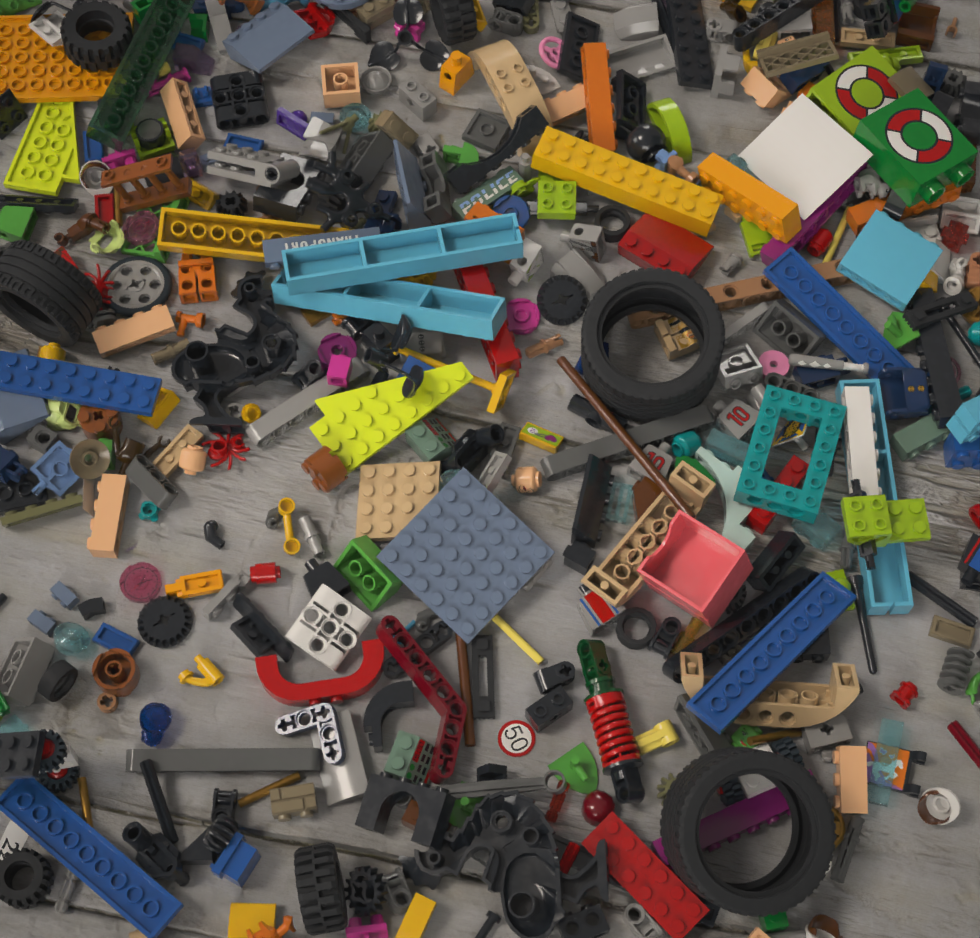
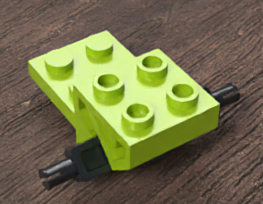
M539 170L538 177L541 179L538 180V199L526 200L530 209V215H537V219L575 220L576 216H587V213H597L599 211V205H587L586 201H576V181H564Z
M860 479L851 480L853 493L849 494V497H843L840 502L847 542L858 545L860 557L865 559L867 570L876 569L873 557L877 555L876 547H886L888 543L929 541L931 539L924 498L886 501L885 494L867 496L866 492L861 490Z

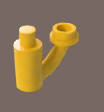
M198 654L194 660L198 664L197 669L205 678L193 677L194 673L188 669L181 672L178 676L181 684L189 683L200 687L217 686L225 678L209 658L204 659L201 654Z

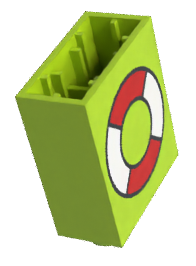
M873 45L811 87L806 95L807 98L851 136H854L861 119L899 99L901 96L888 83V79L897 73L893 68L891 60L886 55L880 54Z

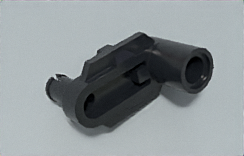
M492 424L476 430L467 429L454 442V445L451 447L452 454L448 460L440 461L442 464L441 473L445 474L450 471L458 473L463 467L472 472L488 455V447L503 442L505 437L503 428L498 424Z
M131 822L124 828L122 832L123 840L137 851L135 860L155 880L161 878L167 881L174 880L181 887L189 883L190 875L183 870V865L179 861L181 852L161 832L152 834L139 822Z

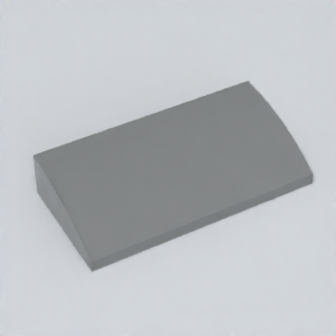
M666 33L609 50L610 56L609 60H607L608 67H611L610 84L611 79L616 76V71L621 69L641 79L676 68L674 54Z
M349 709L337 712L346 754L345 760L341 764L332 765L324 759L318 728L310 730L314 748H321L320 776L328 807L363 798L368 785ZM330 728L326 731L325 737L327 740L334 737L335 730ZM333 748V755H330V757L336 759V755L339 752Z

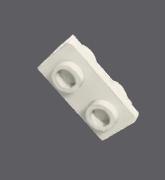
M927 214L917 218L908 217L901 220L906 228L920 233L926 240L937 238L940 242L942 240L936 224L939 219L937 214Z

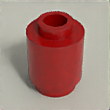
M820 228L807 243L808 253L814 257L824 254L833 241L832 233L828 229Z
M276 562L255 564V566H250L251 582L257 583V585L277 583V578H281L280 566H276Z

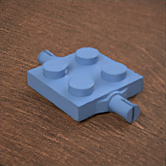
M60 440L30 468V471L40 481L31 490L36 496L47 488L60 498L80 478L70 467L69 458L72 449L66 447Z

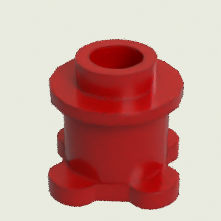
M902 681L900 687L889 696L901 708L906 710L911 705V700L918 697V688L910 681Z

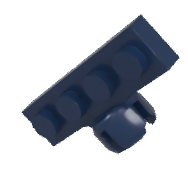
M379 190L375 202L379 203L382 209H384L383 212L391 215L390 221L367 219L364 228L379 227L380 234L398 232L402 229V219L399 217V214L392 213L398 198L396 191Z

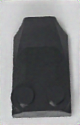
M621 69L616 71V76L611 79L613 91L616 93V135L626 140L632 130L646 123V83Z

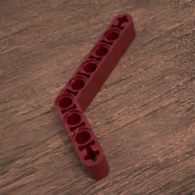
M387 615L376 627L377 637L441 716L429 768V779L432 783L440 785L454 772L467 706L395 616ZM397 642H401L404 647H400ZM411 658L415 659L418 664H414L411 661ZM424 675L429 676L431 681L426 680ZM438 692H441L444 695V698L440 697L438 695ZM451 709H455L458 715L453 714ZM447 728L451 729L454 735L449 734ZM442 748L447 749L449 755L444 754Z

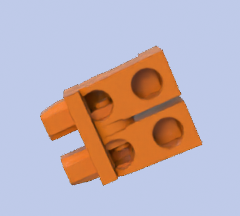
M182 254L181 260L178 261L179 297L181 303H199V295L201 302L219 301L216 267L213 257L200 255V259H193L192 254Z

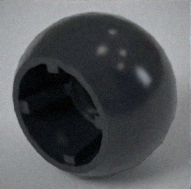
M645 123L636 127L626 138L628 154L633 160L643 164L657 161L655 155L661 149L666 148L664 132L652 123Z

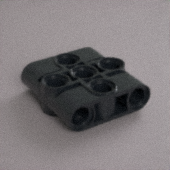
M250 70L218 75L210 79L212 101L218 129L230 130L261 125L270 120L262 73Z

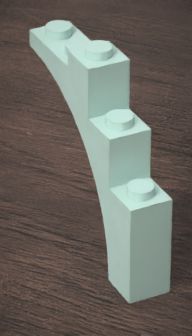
M700 447L696 451L694 459H697L715 479L716 489L720 495L724 511L722 536L747 552L754 544L756 536H754V533L749 528L743 527L754 507L733 501L742 468L737 466L734 470H731L727 463L718 460L710 450Z

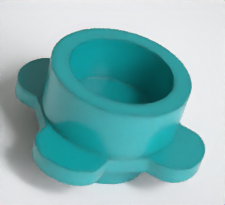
M145 501L141 505V512L138 516L141 520L148 519L151 522H156L159 519L158 513L161 509L153 502Z

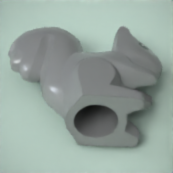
M867 164V169L862 170L854 179L853 186L856 196L861 198L863 193L868 192L871 199H874L876 194L880 199H884L891 188L887 183H881V177L869 164Z

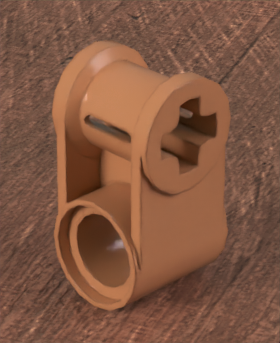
M980 252L973 253L965 267V289L980 286Z

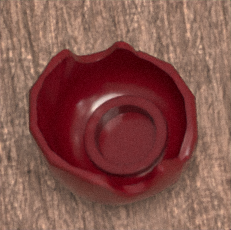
M601 790L591 791L583 801L582 816L590 825L598 826L612 811L615 813L616 804L613 797L607 792Z

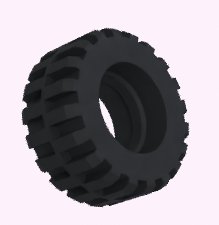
M92 0V2L88 3L87 1L82 2V5H76L72 8V11L69 10L61 22L60 33L67 57L76 66L79 67L81 65L82 69H91L94 72H98V70L108 71V68L112 67L114 69L118 67L119 63L125 62L126 57L128 58L132 53L131 50L134 47L132 27L128 15H126L122 8H118L113 3L109 4L108 1L102 0V2H98V0ZM95 31L111 33L105 39L98 41L84 39L86 35Z
M429 0L435 27L444 44L451 46L474 39L477 35V20L473 0Z
M326 842L298 848L294 853V871L300 911L307 933L315 936L344 930L348 925L342 872L336 847L334 844Z

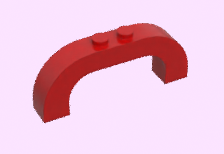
M380 639L361 641L363 649L362 664L355 673L346 677L302 684L291 683L281 676L279 660L276 654L256 657V669L266 692L282 704L294 707H311L320 703L330 702L331 704H341L344 700L353 699L365 694L378 682L383 673V664L385 662L384 644Z

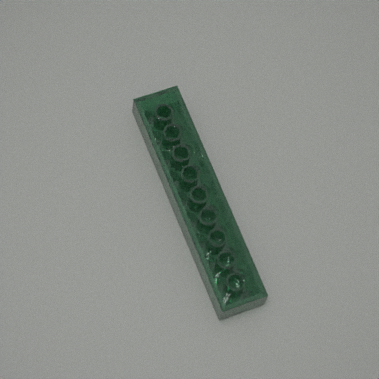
M196 0L152 1L88 125L87 137L121 153L193 10Z

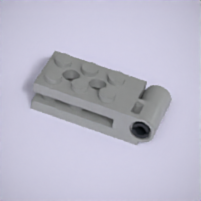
M228 143L226 146H216L215 149L208 150L207 158L218 160L215 161V164L207 165V173L270 188L291 182V179L296 178L300 173V166L293 159L284 161L285 157L271 155L269 151L259 150L257 152L253 151L251 147L239 148L237 144Z

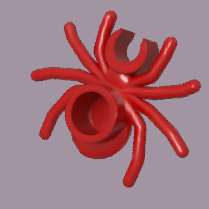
M96 264L98 278L88 272H85L84 275L94 279V281H90L99 290L102 302L111 304L110 300L103 299H111L113 297L108 296L109 289L114 290V288L107 285H114V281H105L111 271L107 270L101 279L100 266Z
M213 433L220 439L209 440L201 444L202 446L211 444L207 454L210 459L218 461L211 464V468L219 466L229 456L227 469L231 470L232 455L241 461H246V458L236 453L250 450L243 443L242 437L244 434L235 435L231 439V434H227L225 440L219 433Z

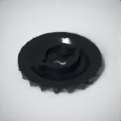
M568 275L552 276L541 285L538 291L537 306L539 312L552 324L562 326L572 324L585 312L587 306L586 290L574 277ZM559 295L563 297L572 295V297L565 301L566 305L562 303L552 305V303L559 299Z
M158 596L156 599H150V602L144 604L143 609L139 611L137 628L142 639L149 645L157 648L173 647L188 636L193 622L192 613L188 605L176 596ZM162 617L169 618L167 625L161 623Z

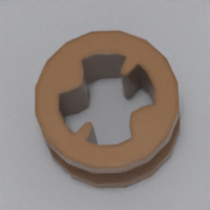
M104 692L99 695L97 705L102 712L108 714L117 709L118 700L115 695ZM107 698L110 701L113 700V702H110L111 706L106 707V705H102V703H105L104 700Z

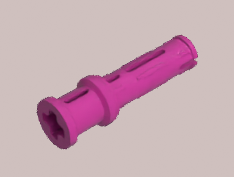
M182 67V70L176 73H169L165 79L137 90L136 93L139 100L142 102L159 94L160 90L172 77L189 83L192 82L186 67Z

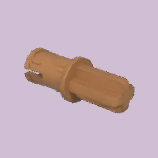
M556 334L548 339H541L539 343L525 349L526 356L531 359L542 353L547 354L549 350L562 346L564 344L563 339H559L561 335Z

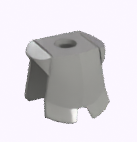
M315 116L312 117L303 134V137L306 139L303 148L307 149L300 151L299 156H311L329 162L328 152H336L341 140L342 129L338 128L320 134L321 130L334 125Z

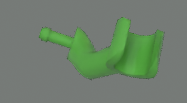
M980 672L971 678L965 691L966 695H970L972 705L976 701L974 694L978 693Z

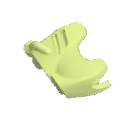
M115 220L110 221L111 228L107 235L113 237V239L105 249L98 245L105 234L96 230L93 237H90L88 241L91 243L90 250L96 254H114L124 244V233Z
M46 399L51 416L45 419L48 423L46 428L52 431H61L64 429L72 430L77 426L81 427L77 415L82 405ZM69 405L77 409L72 423L66 419Z

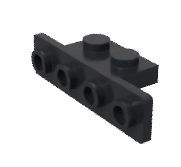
M238 592L235 596L233 607L243 617L232 623L230 629L256 657H260L273 649L284 662H289L294 652L291 643L278 632L277 628L265 618L264 614L251 603L249 598L245 597L242 592Z

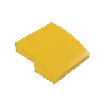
M231 902L228 938H248L246 930L250 928L253 934L261 930L258 924L261 921L269 926L276 927L277 903Z

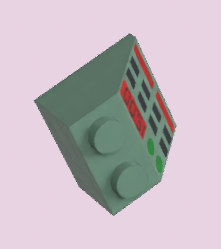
M438 417L421 419L405 430L406 442L423 462L445 460L452 454L451 447L457 440Z
M399 730L384 772L393 775V779L396 780L399 777H404L412 780L411 784L417 785L418 781L429 784V768L435 746L419 736Z

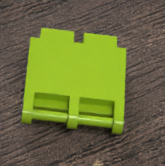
M742 216V222H740L739 226L748 256L753 258L754 255L760 254L762 246L767 244L773 236L767 231H762L753 222L746 221Z

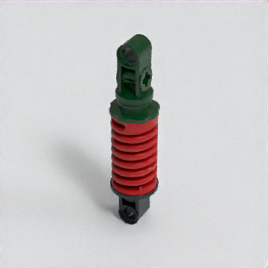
M582 639L577 645V653L586 681V690L590 694L584 699V703L587 706L588 714L591 716L590 721L593 724L592 729L595 732L594 736L597 740L596 744L599 748V755L602 756L603 775L611 776L615 796L619 803H641L645 797V790L638 768L642 767L644 763L640 757L637 744H634L636 738L632 736L634 731L630 728L632 724L628 720L629 713L626 712L627 706L624 690L615 688L616 681L614 676H612L611 665L608 661L604 642L601 640Z

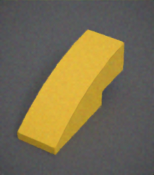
M415 893L395 938H422L437 903Z

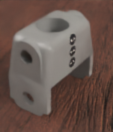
M412 327L411 337L405 347L438 361L446 358L444 332ZM400 354V361L405 363L408 357Z

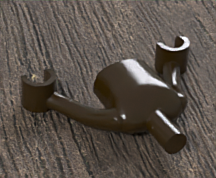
M725 0L720 4L719 8L725 11L731 20H736L739 23L749 20L745 9L738 5L741 0Z
M112 416L108 419V424L113 431L114 454L122 462L118 474L126 475V468L137 454L142 455L146 445L126 437L120 449L119 427L121 426V420L119 419L118 424L113 426L111 425ZM159 436L157 443L143 455L149 458L160 447L166 448L171 443L170 439L167 440L165 445H162L161 440L163 436Z

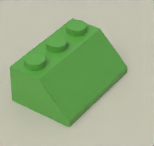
M365 535L350 541L334 564V567L350 583L351 590L371 612H374L395 595L403 583L376 558L381 550Z

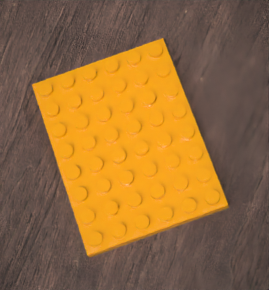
M125 12L130 19L133 32L134 14L133 12ZM42 14V15H43L45 18H47V17H49V16L52 15V14ZM33 15L0 16V95L10 88L19 103L98 101L100 98L104 101L129 100L132 53L128 58L126 57L125 62L119 63L118 67L114 69L111 67L108 68V71L98 70V72L91 71V69L85 70L81 68V65L78 67L69 60L63 45L52 47L29 28L28 25ZM95 31L86 35L84 39L98 41L105 39L111 33Z

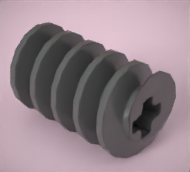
M951 647L947 650V656L944 659L937 685L942 691L958 696L963 694V691L960 689L965 688V683L962 681L968 679L966 674L970 673V668L967 666L972 665L971 659L975 657V654L965 648Z

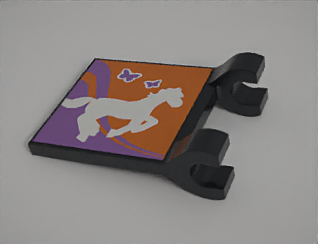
M867 741V785L900 792L918 799L921 786L908 784L912 762L924 765L927 753Z

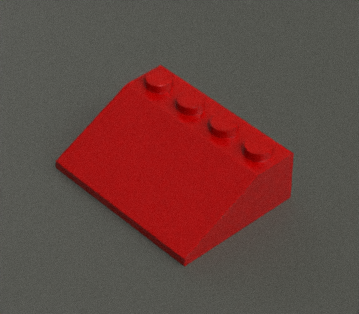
M645 213L618 243V254L641 268L671 269V271H678L680 274H685L691 279L711 253L714 246L680 226Z

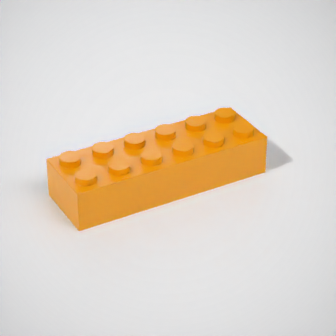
M712 152L697 166L702 187L724 195L721 201L722 205L724 204L732 212L742 215L746 221L753 222L762 231H767L776 240L788 243L802 229L797 203L716 153Z

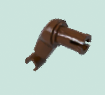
M86 213L76 224L67 229L68 234L56 233L54 239L58 241V245L65 247L68 245L69 239L75 242L90 235L94 230L107 234L111 226L110 223L100 220L96 213Z

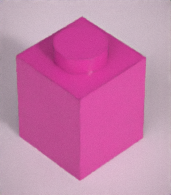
M332 354L326 375L328 385L348 388L353 368L351 357L344 354Z

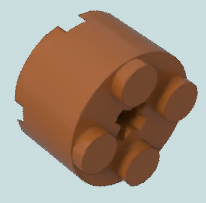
M82 405L77 415L79 424L88 439L99 440L100 438H108L112 440L113 431L108 424V419L112 416L111 425L113 426L118 424L119 419L121 420L119 435L123 429L122 417L119 411Z
M325 445L306 458L301 467L306 474H310L313 479L311 483L318 491L322 489L324 493H329L348 479V476H345L348 473L338 456H332L329 453L331 449Z
M112 648L105 653H101L97 656L92 666V674L99 688L107 694L115 695V697L129 696L140 680V670L129 652L120 648Z

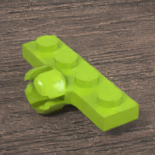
M919 45L877 49L880 54L886 55L891 60L893 68L897 72L901 69L900 65L923 63L924 57ZM863 51L848 52V62Z

